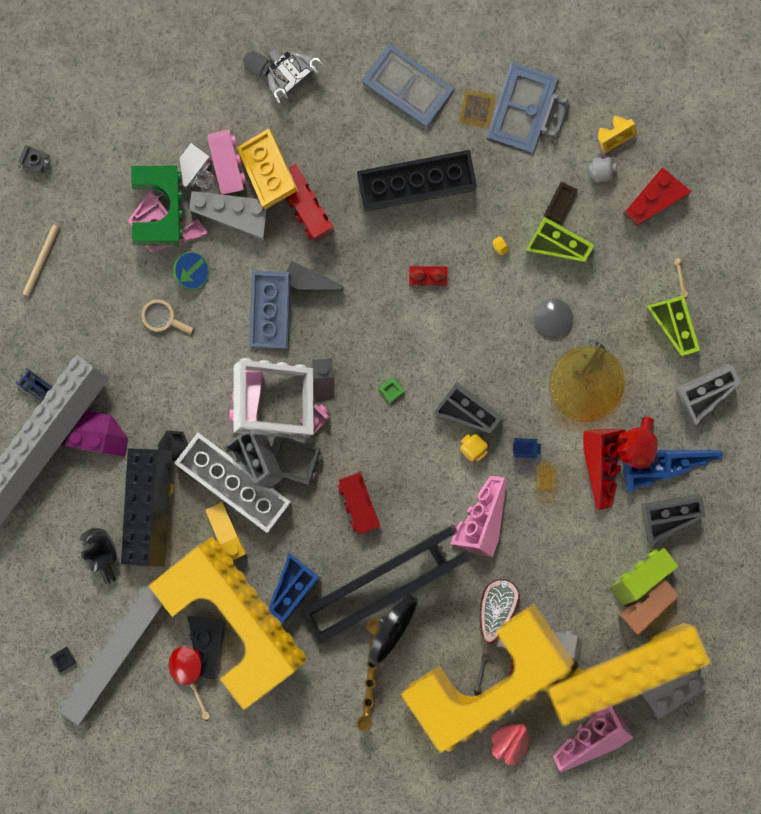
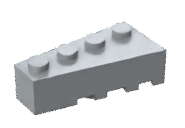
M191 191L189 211L192 214L260 240H265L268 208L264 209L259 199Z

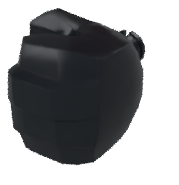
M92 527L81 534L80 542L84 545H90L95 542V546L81 551V557L88 560L91 571L100 570L105 584H110V580L113 582L116 580L110 566L117 560L116 547L106 530Z

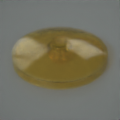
M594 345L579 346L566 352L555 364L549 381L550 395L557 409L567 417L580 422L595 421L608 415L621 400L625 387L624 371L618 359L609 351Z

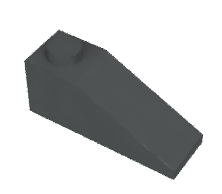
M291 261L286 271L291 272V292L295 290L342 291L344 288L342 285L294 261Z

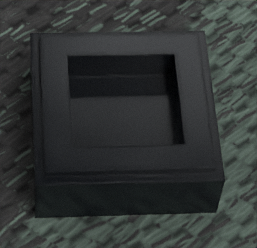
M67 646L50 656L59 673L77 663Z

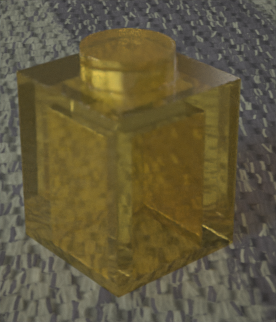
M540 462V466H535V489H556V466H551V462Z

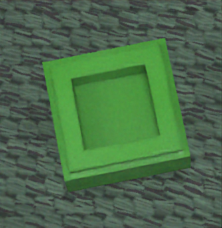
M394 377L378 388L389 403H392L405 393Z

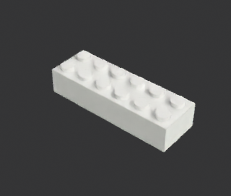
M200 433L195 435L175 462L177 466L267 533L270 532L291 504L290 500L271 487L269 489L254 484L242 470L243 468L239 463L235 462L230 455Z

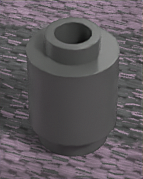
M254 50L251 53L247 52L243 59L244 67L258 76L262 75L265 77L269 72V67L272 65L269 59Z

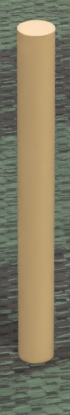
M54 224L23 291V295L28 297L31 295L60 227Z

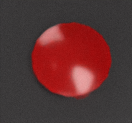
M186 646L179 647L172 652L168 667L172 678L176 682L188 685L201 678L200 652Z

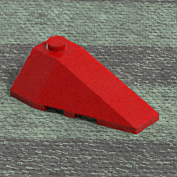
M592 429L584 431L583 451L597 510L611 508L617 488L614 477L617 471L620 472L621 465H617L620 455L617 451V448L620 446L617 443V439L621 433L626 432V429Z

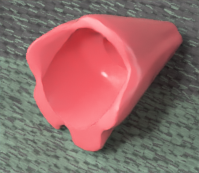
M523 724L504 725L491 738L494 744L491 749L493 756L498 760L504 758L505 763L508 765L517 764L519 758L525 756L528 751L529 735Z

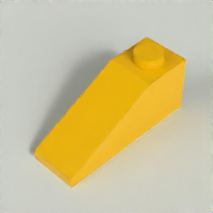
M223 502L206 509L205 511L214 533L225 554L230 556L232 560L247 554Z

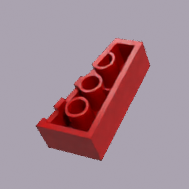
M295 163L288 169L298 191L285 199L290 208L294 206L297 213L294 215L299 224L304 223L307 228L304 232L309 241L313 239L316 243L335 232L334 226L331 221H328L324 209L319 205L315 194L310 190L309 184Z

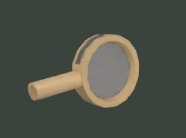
M152 300L143 308L142 321L151 331L162 332L172 326L190 335L192 334L194 328L175 320L174 310L166 301Z

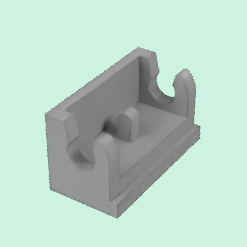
M556 94L552 95L540 133L555 138L559 137L570 104L569 99H562Z

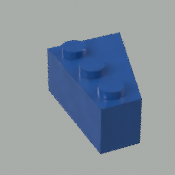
M288 553L284 569L281 572V577L269 605L270 613L282 623H286L321 579L318 574L291 553Z

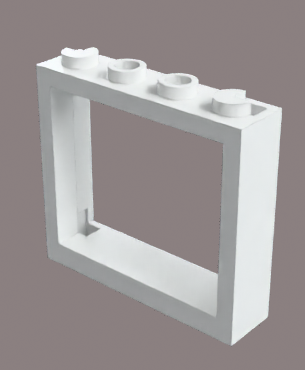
M243 358L234 365V433L305 440L313 435V368H307L306 365L302 364L290 366L285 362L273 364L267 360L255 362L249 358ZM246 371L302 377L303 426L247 421Z

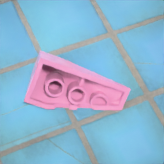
M613 705L590 714L591 719L585 726L579 725L577 728L579 732L574 739H567L553 755L560 772L618 749L633 739L626 722Z

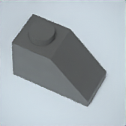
M332 358L312 360L315 400L334 398Z

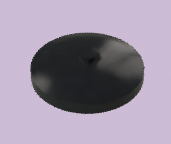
M408 594L392 608L386 617L380 619L377 625L379 628L369 653L370 662L375 665L381 664L399 642L415 613L418 604L416 597Z

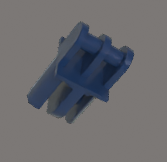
M26 368L25 374H21L22 378L19 382L16 381L15 383L42 402L44 398L34 392L33 389L35 388L45 396L47 391L37 383L40 382L49 390L53 386L29 368ZM31 374L35 376L32 381L28 379ZM26 381L29 382L27 387L23 385Z

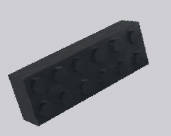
M470 150L357 171L364 212L477 190Z
M128 448L121 564L165 567L172 451Z

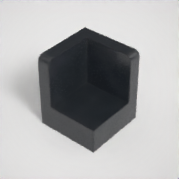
M167 430L157 447L159 450L172 451L171 461H177L189 444L184 432Z

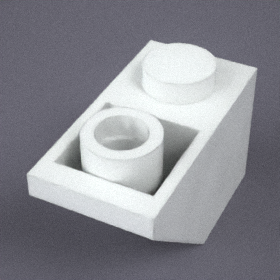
M192 143L180 157L183 185L187 190L190 187H195L199 181L198 176L200 173H205L211 165L209 163L210 157Z

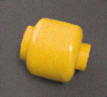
M467 434L461 440L463 444L460 446V451L471 462L474 460L478 462L488 453V444L479 434H473L472 436Z

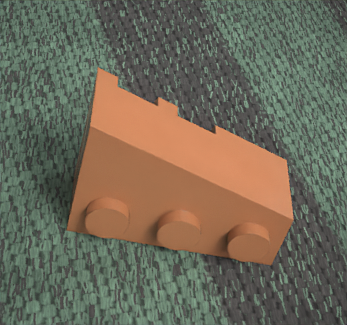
M662 579L642 597L626 607L618 616L633 633L638 635L653 620L658 619L663 614L662 611L664 609L672 607L677 602L676 598L679 595L665 579Z

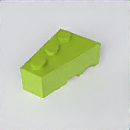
M544 217L525 251L585 262L595 245Z
M684 295L647 306L681 356L700 351Z
M665 548L652 550L647 554L648 558L645 561L640 560L633 566V570L622 574L619 577L620 579L609 587L623 606L638 600L678 567Z

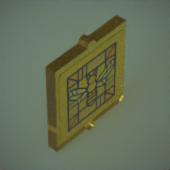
M465 89L458 122L472 124L473 127L477 125L489 128L496 95L483 93L481 90L478 92Z

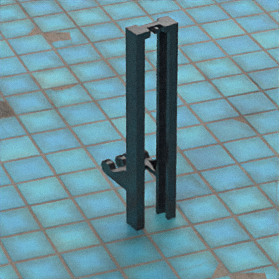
M452 524L442 531L427 537L410 549L300 610L306 621H309L310 628L314 630L313 634L318 643L320 644L470 561L473 557L469 550L447 561L445 558L447 556L446 553L441 551L443 550L442 546H438L442 541L458 533L455 525ZM426 550H430L438 565L436 568L320 631L312 614Z

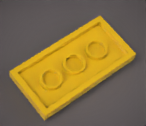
M270 129L265 130L237 147L264 209L271 207L298 191Z

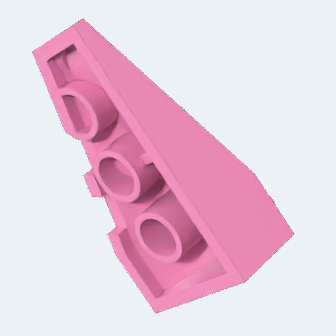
M490 476L478 493V503L474 507H469L467 512L470 515L464 523L460 521L457 525L458 533L453 536L451 545L463 550H469L477 555L493 557L500 535L507 482L505 477Z

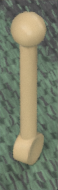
M676 258L674 263L677 265L680 280V295L687 297L688 292L685 290L681 270L682 261L680 258Z
M193 682L190 684V687L194 690L203 712L202 718L207 720L210 714L206 712L197 690V683Z

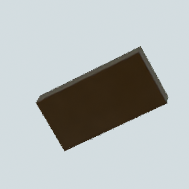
M561 181L543 216L561 224L578 189Z

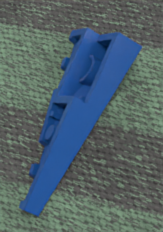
M657 450L653 463L643 469L632 468L623 462L627 490L633 492L636 488L651 485L650 483L665 480L690 471L693 467L706 465L707 462L715 459L720 460L722 459L723 452L720 450Z

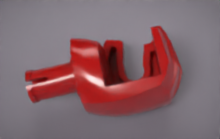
M643 417L640 427L632 428L618 436L617 443L620 446L617 448V451L620 454V459L632 468H647L654 461L658 440L655 434L651 432L654 424V419L651 417Z

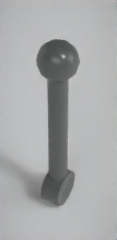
M487 654L481 656L482 664L477 685L474 687L476 694L481 692V680L486 661L489 659Z

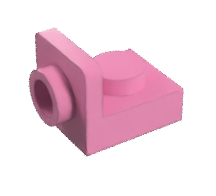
M316 404L313 406V434L330 418L327 415L329 411L322 404L319 407Z

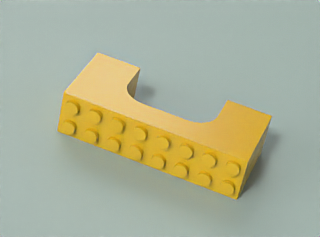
M213 537L197 546L149 585L150 589L172 617L194 600L205 598L216 604L240 635L246 648L243 661L221 677L220 680L243 710L307 661L304 652L293 642L292 636L285 632L280 621L270 613L268 605L262 602L255 588L248 584L244 574L238 571L231 557L225 554L221 544Z
M532 604L503 623L496 631L515 662L514 673L480 695L466 696L456 690L439 665L408 685L401 693V696L440 753L444 750L447 752L451 751L461 740L465 742L470 739L476 730L480 732L487 728L493 719L496 722L509 709L510 711L517 709L524 699L529 701L534 698L541 688L545 691L553 685L557 678L560 681L569 675L568 672L572 670L571 666L574 661L535 604Z
M687 623L679 624L649 637L650 642L587 669H573L568 672V676L560 681L557 678L546 691L560 722L563 725L569 724L710 664L695 626Z

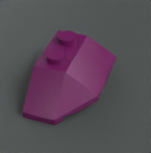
M85 411L61 445L125 457L128 437L112 415Z

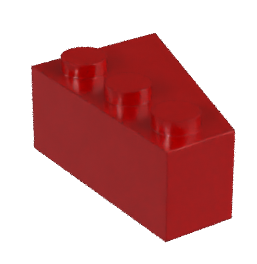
M662 167L623 214L638 226L685 198L692 191Z
M361 472L339 479L340 484L337 487L340 495L345 496L346 502L344 506L347 514L351 513L353 520L350 523L353 531H358V534H362L381 527Z

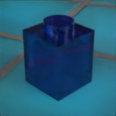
M513 438L512 458L536 459L537 455H540L541 443H537L538 439Z

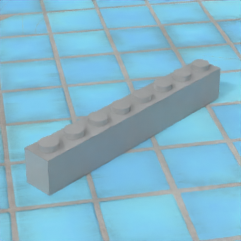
M150 584L147 587L143 585L138 592L140 596L136 602L132 601L127 608L129 612L125 618L121 617L117 622L116 627L118 629L114 634L110 633L104 641L106 643L104 649L97 651L93 657L95 662L92 666L88 665L82 673L84 677L81 682L77 680L72 687V695L69 698L66 696L60 704L62 709L59 713L75 724L80 725L163 607V604L150 589Z

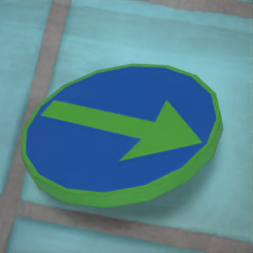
M193 251L185 252L175 261L173 268L174 277L183 288L189 290L198 289L205 284L208 279L209 268L205 258L199 253Z

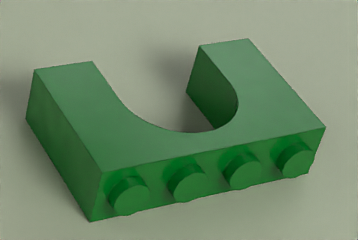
M131 166L132 189L158 190L168 198L170 203L169 212L161 220L156 222H132V245H179V239H183V228H179V220H182V209H178V202H182V190H178V183H181L182 180L181 172H178L177 166Z

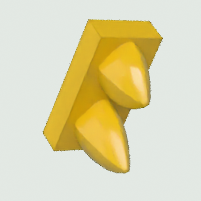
M614 116L613 130L599 129L598 139L604 153L638 135L632 119L626 120L622 117Z

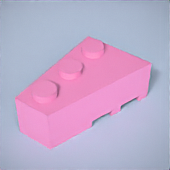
M230 129L208 134L207 139L221 195L244 190L243 184H246L244 172L240 173L239 166L242 163L240 155L235 152L234 147H237L235 135H231Z
M246 371L247 421H257L259 417L258 411L264 378L263 372ZM234 391L232 395V402H234ZM230 409L229 420H232L234 433V409Z

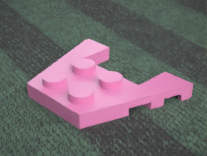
M151 189L128 219L130 226L132 227V222H156L164 218L168 212L159 201L164 194L158 190ZM198 219L183 229V239H179V244L208 234ZM173 245L145 246L148 248L150 252H154Z

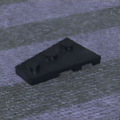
M188 615L187 619L190 625V639L192 640L193 650H198L201 655V677L215 680L217 679L226 622Z

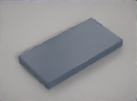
M251 271L249 347L288 349L291 272Z

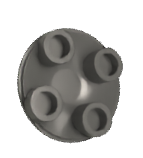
M558 299L544 301L535 312V324L538 330L548 337H558L565 334L573 322L570 307Z

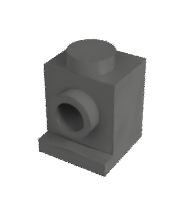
M25 144L18 162L22 166L43 173L44 169L47 170L50 165L49 155ZM33 156H38L36 162H32Z

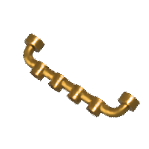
M373 618L367 623V629L372 633V639L369 642L370 649L379 628L377 627L380 621L378 618ZM369 660L367 661L368 676L364 682L366 695L362 701L364 713L356 722L357 728L360 731H368L373 725L371 711L375 705L373 693L377 685L375 678L376 668L379 665L371 667ZM368 680H373L374 685L369 686ZM366 699H370L372 701L371 706H368L366 704Z

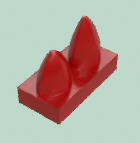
M409 266V286H447L448 267Z

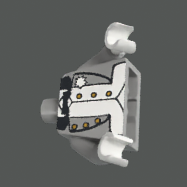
M274 49L268 54L269 59L273 62L269 67V89L274 94L277 102L281 103L279 100L281 97L284 96L287 99L293 90L313 74L312 69L318 73L319 71L316 67L318 65L324 66L319 58H312L303 53L287 51L284 55H281L277 49Z

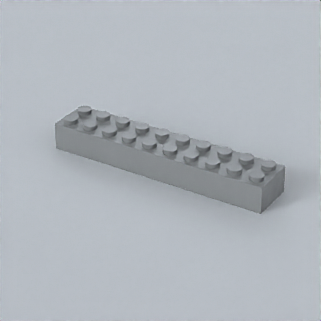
M76 355L70 361L67 369L58 377L57 382L47 392L44 400L35 408L32 416L24 423L21 431L12 439L7 450L0 456V526L109 380L106 375L79 355Z

